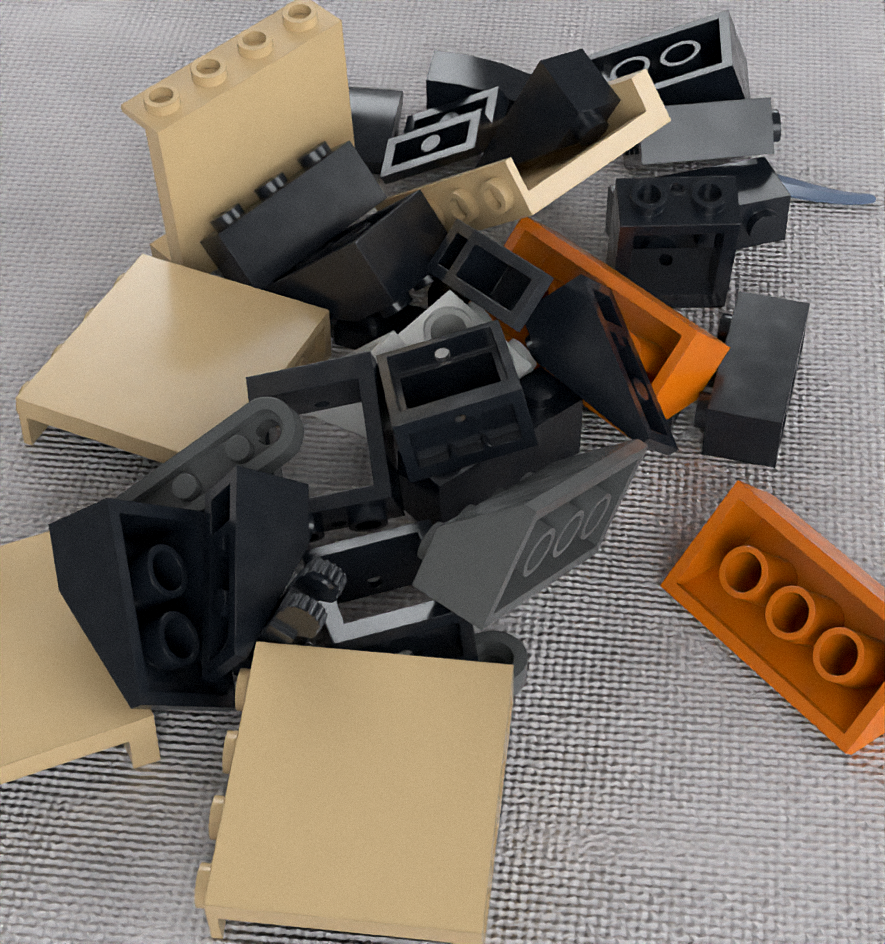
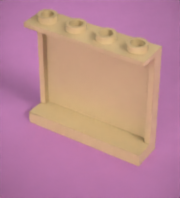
M294 0L121 104L122 112L143 127L146 132L166 234L150 243L152 257L208 274L212 273L218 268L200 243L201 240L215 231L210 221L237 203L241 205L243 210L259 200L254 192L257 187L280 172H283L287 179L302 169L297 159L320 143L326 141L331 149L350 140L355 148L342 20L312 0Z
M643 69L608 82L621 101L607 121L609 124L607 131L593 143L585 146L576 144L515 166L511 157L387 197L375 208L378 212L420 189L447 232H449L456 219L479 231L529 217L669 123L671 119L647 69Z
M142 254L126 273L121 274L116 279L112 289L98 305L86 313L82 323L68 339L54 349L51 358L39 372L20 388L15 399L24 443L33 445L50 425L165 463L249 402L246 377L328 360L332 355L329 310Z
M44 532L1 545L0 785L120 744H124L134 769L161 760L152 710L130 708L59 592L50 532Z
M256 641L251 669L241 668L237 677L235 707L237 711H242L239 730H228L223 746L222 770L224 774H229L225 796L215 795L210 809L209 838L210 840H216L212 863L201 862L195 883V907L205 910L211 937L223 939L226 920L439 941L451 944H485L513 708L514 665Z

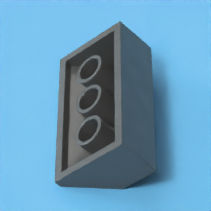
M634 439L557 460L536 473H526L518 483L507 489L500 487L489 499L476 506L469 504L460 515L446 523L441 521L435 523L426 533L418 548L417 556L423 561L412 586L480 630H483L597 553L649 445L639 439Z

